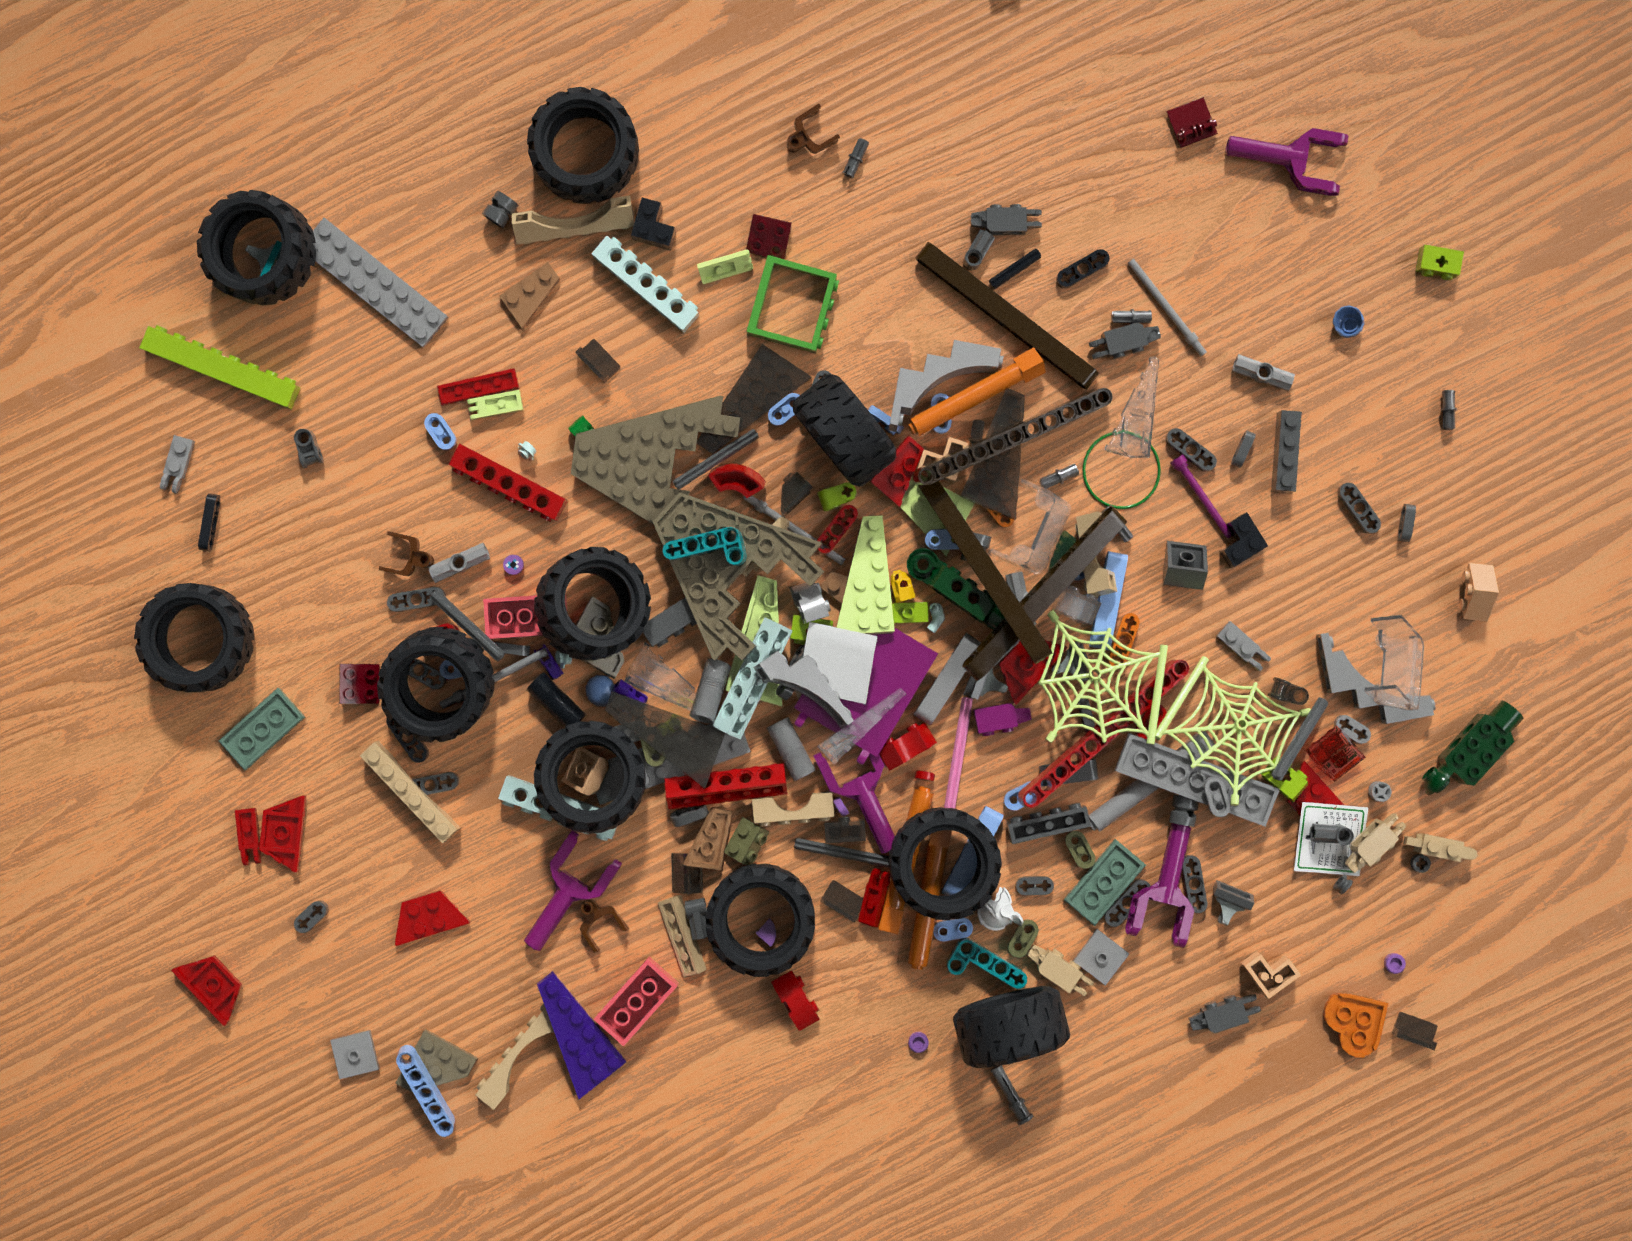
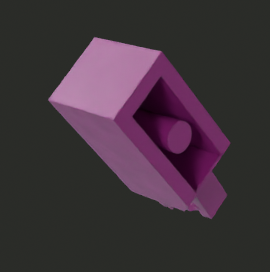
M1010 703L973 709L977 733H982V736L994 735V731L1001 729L1002 733L1014 731L1013 727H1018V724L1032 720L1030 708H1015Z

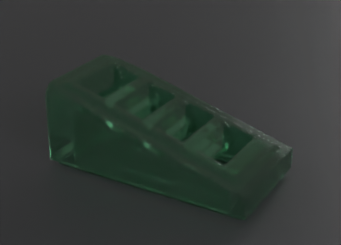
M1065 530L1062 531L1048 565V571L1077 541L1076 538Z

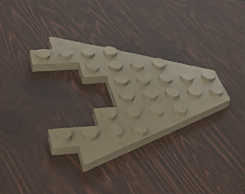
M717 396L578 433L575 437L571 474L653 524L657 516L679 492L686 495L690 493L687 490L670 488L675 449L695 451L698 432L738 437L740 417L721 415L723 396Z
M681 492L653 521L663 547L669 541L726 527L736 528L742 534L747 559L740 566L732 565L726 560L724 549L680 560H670L714 661L727 648L743 661L756 647L728 619L741 603L727 591L753 561L769 574L782 560L809 586H812L824 573L811 559L812 555L823 545L821 542ZM734 531L729 532L727 535L729 542H733L736 539ZM711 536L708 539V545L710 547L716 545V537ZM691 541L688 545L691 552L697 549L696 541ZM672 546V550H670L669 553L674 554V552L679 550L683 551V549L674 548ZM733 552L732 560L734 562L739 561L741 558L740 552Z

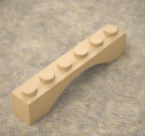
M630 195L610 198L594 212L576 218H551L534 211L512 214V227L517 244L550 241L556 238L589 235L590 233L628 229L634 226V214Z
M379 741L374 742L360 755L442 843L448 841L461 828L448 813L441 809L416 785L393 755Z
M544 1003L539 1008L542 1011L538 1017L533 1016L526 1024L529 1027L525 1033L521 1031L514 1039L516 1045L512 1049L508 1047L502 1054L503 1061L500 1064L496 1062L490 1069L489 1073H491V1076L487 1080L483 1078L476 1087L479 1091L475 1095L493 1110L509 1092L511 1069L521 1050L536 1038L554 1032Z

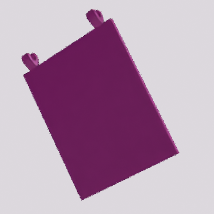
M895 627L894 633L870 634L878 637L866 704L840 699L843 706L848 708L852 714L854 721L851 724L840 728L836 721L820 705L804 694L801 695L794 707L801 712L794 723L796 726L802 727L809 716L861 747L863 750L858 756L857 762L862 765L870 753L876 757L879 755L938 655L937 652Z

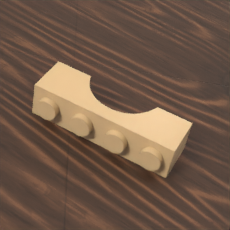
M1097 511L1076 517L1075 530L1079 538L1102 513ZM1096 556L1083 570L1085 574V591L1093 597L1117 592L1114 572L1103 569L1099 565Z
M832 792L812 793L809 802L803 808L795 811L781 808L773 797L752 799L754 823H758L759 826H770V822L778 821L779 825L791 824L790 820L808 823L811 818H818V821H830V817H834Z

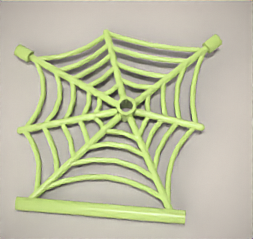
M1054 610L1047 614L1053 623L1055 622L1051 647L1053 653L1058 628L1063 635L1058 660L1051 678L1044 680L1053 653L1049 655L1042 677L1038 682L1048 695L1054 714V730L1050 731L1045 740L1052 744L1059 730L1068 727H1082L1100 736L1103 743H1106L1107 738L1117 733L1138 732L1147 736L1146 744L1154 745L1168 646L1160 645L1159 652L1157 653L1137 651L1120 643L1110 634L1111 628L1101 632L1080 630L1059 621V617ZM1064 627L1083 634L1105 635L1103 641L1091 642L1081 640L1069 635ZM1066 637L1072 646L1071 656L1063 676L1055 678L1062 658ZM1110 637L1116 644L1127 651L1147 656L1138 659L1123 656L1107 644ZM1073 640L1090 645L1102 644L1101 649L1096 650L1078 648ZM1106 647L1120 658L1128 660V662L1120 663L1110 658L1105 653ZM1076 651L1079 655L1078 667L1073 676L1066 677ZM1082 652L1099 653L1098 659H1087ZM1103 656L1117 665L1111 666L1103 662ZM1158 657L1149 728L1147 731L1143 726L1139 711V687L1146 668L1153 658ZM1148 660L1140 673L1136 685V718L1129 710V683L1133 672L1139 664ZM1083 661L1089 669V673L1077 675ZM1090 663H1096L1095 667H1092ZM1100 664H1102V665L1108 667V668L1103 669V670H1100V669H1099ZM1135 664L1126 681L1124 705L1119 699L1118 692L1120 676L1127 666ZM1121 669L1117 675L1114 693L1110 689L1111 678L1115 670ZM1092 672H1096L1098 677L1092 676ZM1111 672L1106 684L1101 679V675ZM1089 678L1086 684L1084 685L1081 679ZM1070 680H1077L1081 684L1082 690L1079 694L1069 682ZM1065 681L1076 696L1073 703L1060 682ZM1092 681H1094L1095 691L1088 689ZM1098 682H1099V683L1103 686V688H1104V689H1102L1101 691H1099ZM1052 683H1056L1064 693L1070 706L1067 711L1059 692ZM1045 684H1049L1061 704L1064 716L1059 723L1055 703ZM1107 691L1112 697L1111 699L1101 701L1100 695ZM1085 692H1091L1094 695H1096V699L1091 696H1086L1083 694ZM1081 698L1090 699L1097 703V709L1087 705H1077ZM1116 701L1120 708H1113L1102 712V704ZM1075 708L1089 709L1098 714L1099 721L1087 714L1076 713L1070 715V713ZM1123 710L1130 717L1115 719L1104 723L1103 715ZM1085 717L1098 724L1101 733L1083 724L1062 725L1067 718ZM1121 721H1133L1140 728L1120 729L1107 735L1105 733L1106 726Z
M1202 656L1157 728L1155 738L1160 740L1163 735L1168 734L1186 749L1192 761V769L1196 766L1206 767L1223 776L1233 789L1230 805L1238 806L1239 795L1237 793L1241 787L1254 776L1275 769L1294 724L1299 716L1306 717L1311 709H1301L1299 712L1287 709L1265 696L1257 688V682H1254L1253 686H1237L1227 683L1206 668L1209 659ZM1204 671L1206 674L1205 688L1198 707L1181 725L1174 729L1166 730L1198 677ZM1214 679L1229 687L1251 689L1250 694L1236 695L1220 689ZM1210 681L1213 691L1208 711L1193 728H1182L1201 709L1206 697L1208 682ZM1255 691L1274 706L1291 713L1283 715L1271 711L1254 697ZM1217 692L1221 699L1218 714L1208 726L1199 727L1212 711ZM1223 693L1235 698H1246L1247 702L1245 704L1226 700ZM1253 700L1259 707L1276 716L1265 717L1251 705V701ZM1224 704L1227 708L1226 716L1221 725L1213 726L1218 721ZM1229 704H1232V705H1235V706H1242V707H1244V710H1243V711H1240V710L1231 708V706H1230ZM1249 707L1263 719L1255 720L1247 714ZM1234 712L1242 714L1241 718L1238 719ZM1230 713L1235 722L1225 725ZM1295 717L1283 738L1274 764L1271 760V755L1280 731L1288 718ZM1284 719L1275 734L1267 756L1263 751L1268 730L1273 721ZM1269 722L1259 746L1256 742L1257 731L1262 723ZM1257 725L1252 737L1248 733L1246 728L1248 726ZM1225 729H1232V730H1231L1229 733H1227V734H1226V732H1225ZM1212 730H1222L1223 738L1218 740ZM1201 731H1209L1214 737L1216 744L1211 747ZM1188 732H1197L1204 739L1209 750L1203 754L1197 742ZM1242 732L1247 737V739L1241 740ZM1184 733L1196 746L1201 757L1195 761L1186 744L1174 734ZM1234 733H1237V741L1230 738ZM1229 740L1234 742L1236 744V748L1231 744L1225 743V741ZM1244 742H1251L1255 747L1240 751L1241 744ZM1221 744L1230 747L1236 752L1235 759L1217 748ZM1258 751L1261 754L1240 761V755L1246 752ZM1212 752L1225 755L1235 764V771L1224 760L1209 755ZM1261 758L1266 760L1247 766L1239 771V765ZM1204 759L1223 763L1234 775V785L1219 769L1200 763ZM1269 764L1271 766L1251 774L1238 785L1239 775L1260 765Z

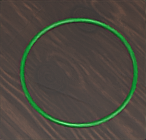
M1115 431L1101 436L1090 446L1083 461V478L1090 494L1098 502L1105 506H1110L1111 504L1102 501L1093 493L1087 482L1085 470L1089 453L1099 441L1111 435L1127 434L1144 441L1155 455L1158 466L1157 480L1152 491L1140 502L1129 506L1112 505L1115 509H1129L1144 503L1156 490L1161 475L1160 460L1153 446L1145 438L1132 432Z

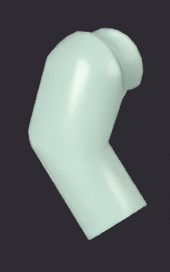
M932 603L929 607L933 620L927 628L933 633L938 630L945 620L943 607L938 603Z

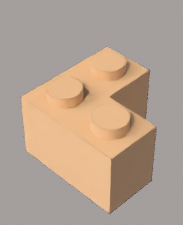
M949 437L943 456L923 450L918 468L968 446V443ZM959 455L956 460L958 465L960 466L963 461V457L961 455ZM941 463L939 465V471L943 474L946 470V467L943 463ZM959 472L943 480L955 483Z
M1469 563L1467 570H1464L1462 574V582L1465 583L1466 587L1464 599H1461L1459 603V609L1462 611L1463 619L1488 621L1499 594L1493 565Z
M1256 951L1241 962V965L1256 986L1268 999L1301 976L1291 960L1285 956L1269 966L1263 956Z

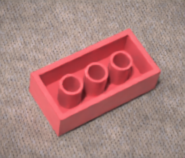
M565 594V607L567 611V599ZM537 595L483 599L485 634L490 639L543 636L537 624L539 619L534 613V598Z
M649 956L600 1010L594 1020L624 1046L675 990L679 982Z

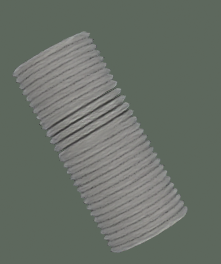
M713 659L706 660L689 714L693 719L704 723H714L731 668L726 662L721 660L714 661Z
M789 717L769 726L767 730L778 749L777 751H779L778 753L784 759L783 761H785V766L790 772L793 781H797L816 769H814L815 767L794 730V726Z

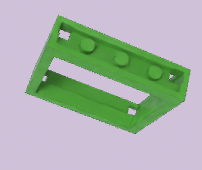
M768 255L747 327V335L816 354L817 349H821L824 339L820 337L822 329H827L829 321L826 318L827 311H832L834 299H831L833 291L837 292L839 280H836L837 274ZM774 265L829 280L812 343L757 328Z

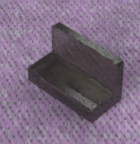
M592 339L583 349L580 347L575 352L603 383L607 382L621 368L595 339Z
M672 853V892L680 894L702 893L703 869L683 865L688 853Z
M835 880L831 881L820 899V902L854 923L859 916L863 901L861 896Z
M1399 1012L1392 1034L1398 1038L1435 1051L1437 1042L1433 1041L1438 1026L1404 1012Z

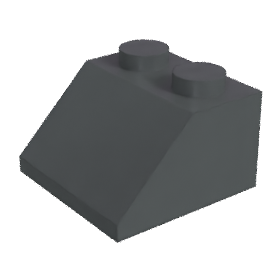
M1167 541L1163 566V585L1203 590L1208 574L1207 546Z

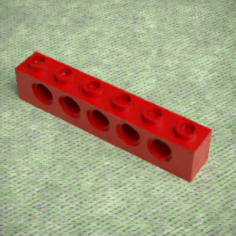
M460 443L448 464L453 467V472L461 476L464 473L471 476L470 481L481 485V483L488 485L487 490L497 495L499 491L506 495L505 499L514 504L517 501L523 503L522 508L531 513L534 510L540 512V517L549 522L552 519L558 520L568 501L562 496ZM471 461H476L477 468L474 471L468 470V463ZM488 470H493L495 473L492 480H486L485 478ZM506 479H511L512 487L507 490L504 489L503 482ZM524 488L530 490V495L526 499H522L520 496V492ZM542 497L548 500V504L544 508L538 506V501Z
M784 763L665 778L668 809L788 794Z

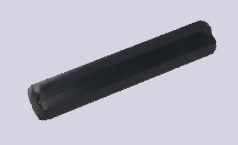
M1038 249L1032 250L989 280V284L993 289L998 288L1039 260L1041 253Z

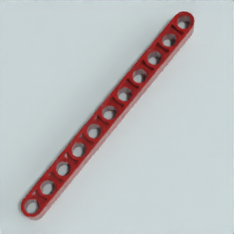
M1170 660L1166 663L1164 672L1166 683L1162 687L1161 697L1189 673V665L1185 660ZM1177 663L1180 665V672L1178 674L1175 672V665ZM1156 673L1139 687L1138 704L1140 716L1152 706ZM1147 689L1151 691V697L1149 699L1145 697V692ZM1135 691L1128 697L1130 711L1132 702H1135ZM1123 710L1111 712L1103 719L1104 723L1115 720L1117 715H1120L1121 718L1130 717ZM1136 710L1134 712L1131 711V713L1137 718ZM1121 721L1119 725L1116 723L1105 727L1107 734L1125 729L1133 721ZM1096 724L1093 728L1101 732L1100 726ZM1089 730L1018 793L1019 803L1030 808L1038 806L1120 733L1107 738V742L1103 743L1100 736ZM1090 740L1092 748L1087 751L1086 743ZM1073 754L1077 755V762L1075 764L1071 762ZM1058 767L1062 768V775L1060 777L1056 776V769ZM1043 780H1046L1048 784L1045 790L1041 789V782ZM1028 793H1031L1033 797L1030 803H1027L1025 799Z

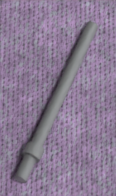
M1133 258L1127 264L1185 336L1184 340L1188 345H1192L1200 357L1203 356L1207 351L1197 340L1199 339L1198 336L1190 331Z
M754 496L749 498L743 497L745 501L756 507L755 510L759 513L763 512L775 521L779 517H783L768 507V504L762 499L759 501ZM790 522L788 530L817 541L816 538ZM824 544L820 547L823 550L824 548L829 549V547H827ZM833 550L826 555L840 565L845 561L844 557Z
M543 648L493 674L492 678L494 682H497L549 655L546 648ZM459 689L453 692L452 696L440 701L441 707L444 709L456 702L464 701L466 689Z

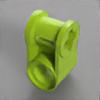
M848 482L817 492L824 512L854 500L857 494L854 485ZM845 487H848L849 490L853 489L850 497L842 495Z

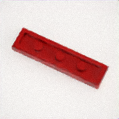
M515 368L437 386L442 406L520 388Z

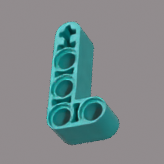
M733 527L669 541L663 547L664 556L670 560H680L724 549L726 560L732 565L740 566L747 559L742 534ZM731 531L736 533V539L733 542H729L727 539V535ZM711 536H715L717 539L716 545L713 547L708 545V539ZM691 541H696L697 549L691 552L688 545ZM672 546L683 549V551L679 550L674 552V554L669 553L672 550ZM735 551H739L741 554V558L737 562L732 560V553Z
M967 937L959 939L946 961L949 972L954 975L961 974L971 961L1016 989H1021L1027 984V976L1023 970ZM965 942L971 944V950L968 952L961 951V945ZM981 953H987L989 957L984 963L978 961V956ZM953 960L961 962L959 969H952L950 967ZM999 963L1006 965L1005 971L1002 973L995 971V967ZM1011 968H1012L1011 973L1014 974L1015 976H1019V974H1021V975H1020V977L1022 978V981H1021V982H1020V981H1016V983H1015L1014 978L1009 975Z

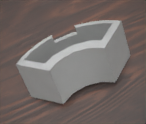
M805 582L789 587L794 605L801 615L803 624L829 616L828 612L831 611L828 600L824 601L819 583L809 586Z

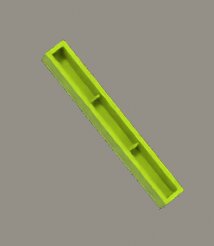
M156 325L155 328L148 326L139 347L140 349L292 410L300 391V387L295 385V380L288 377L282 380L277 378L278 374L273 371L266 370V372L258 370L260 366L253 363L242 364L240 363L241 359L229 355V358L222 356L223 352L211 347L210 350L203 348L205 344L193 340L190 343L185 341L186 337L174 333L172 336L167 334V329Z

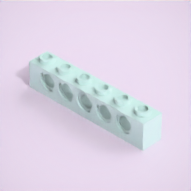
M606 236L591 253L593 258L685 333L698 318L699 313L696 311L698 307L690 300L688 302L684 301L681 298L683 295L676 288L671 290L666 285L668 282L663 277L653 275L651 273L652 268L643 262L641 265L636 260L637 256L628 249L626 252L622 249V243L615 237L610 239ZM615 253L622 255L621 260L618 262L611 260ZM630 266L637 268L636 273L633 275L626 273L627 268ZM644 279H651L652 284L650 287L645 288L642 286V281ZM664 291L667 293V298L665 300H658L657 294ZM675 304H680L683 306V309L679 313H674L672 307Z
M764 618L753 640L756 647L744 659L714 721L713 727L741 740L767 683L764 684L753 667L777 651L782 654L793 630L768 618Z
M510 775L506 776L498 798L503 800L502 804L509 807L517 805L522 807L521 811L532 814L534 811L540 814V818L548 821L552 819L544 808L536 805L538 796L534 784ZM519 790L526 792L527 797L525 801H520L517 798ZM561 794L564 801L574 808L586 811L601 809ZM617 827L602 833H595L597 834L596 838L607 841L608 838L613 839Z

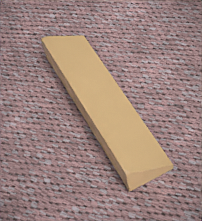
M677 895L659 901L658 905L683 978L702 973L706 970V965L697 940L692 939L690 922L687 919L682 896Z

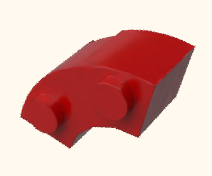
M723 464L711 469L708 475L719 492L736 490L746 498L762 490L766 483L758 472L741 464Z
M925 722L919 726L917 723H914L906 728L908 732L895 740L893 737L887 739L879 754L889 771L904 764L937 743Z
M791 970L771 982L799 1031L820 1020L817 1014L820 1010L814 1000L810 1001L803 987L806 985L800 975L796 976Z

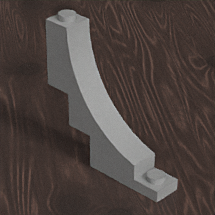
M954 340L950 358L927 354L924 372L900 368L889 431L896 432L898 425L902 426L904 414L911 415L918 402L940 383L964 374L996 373L1003 363L1004 356H1000L1001 348Z
M1329 633L1316 634L1327 693L1351 690L1354 708L1358 709L1378 705L1382 724L1434 715L1433 710L1436 707L1430 695L1403 696L1375 686L1353 667L1343 650L1332 652L1334 642Z

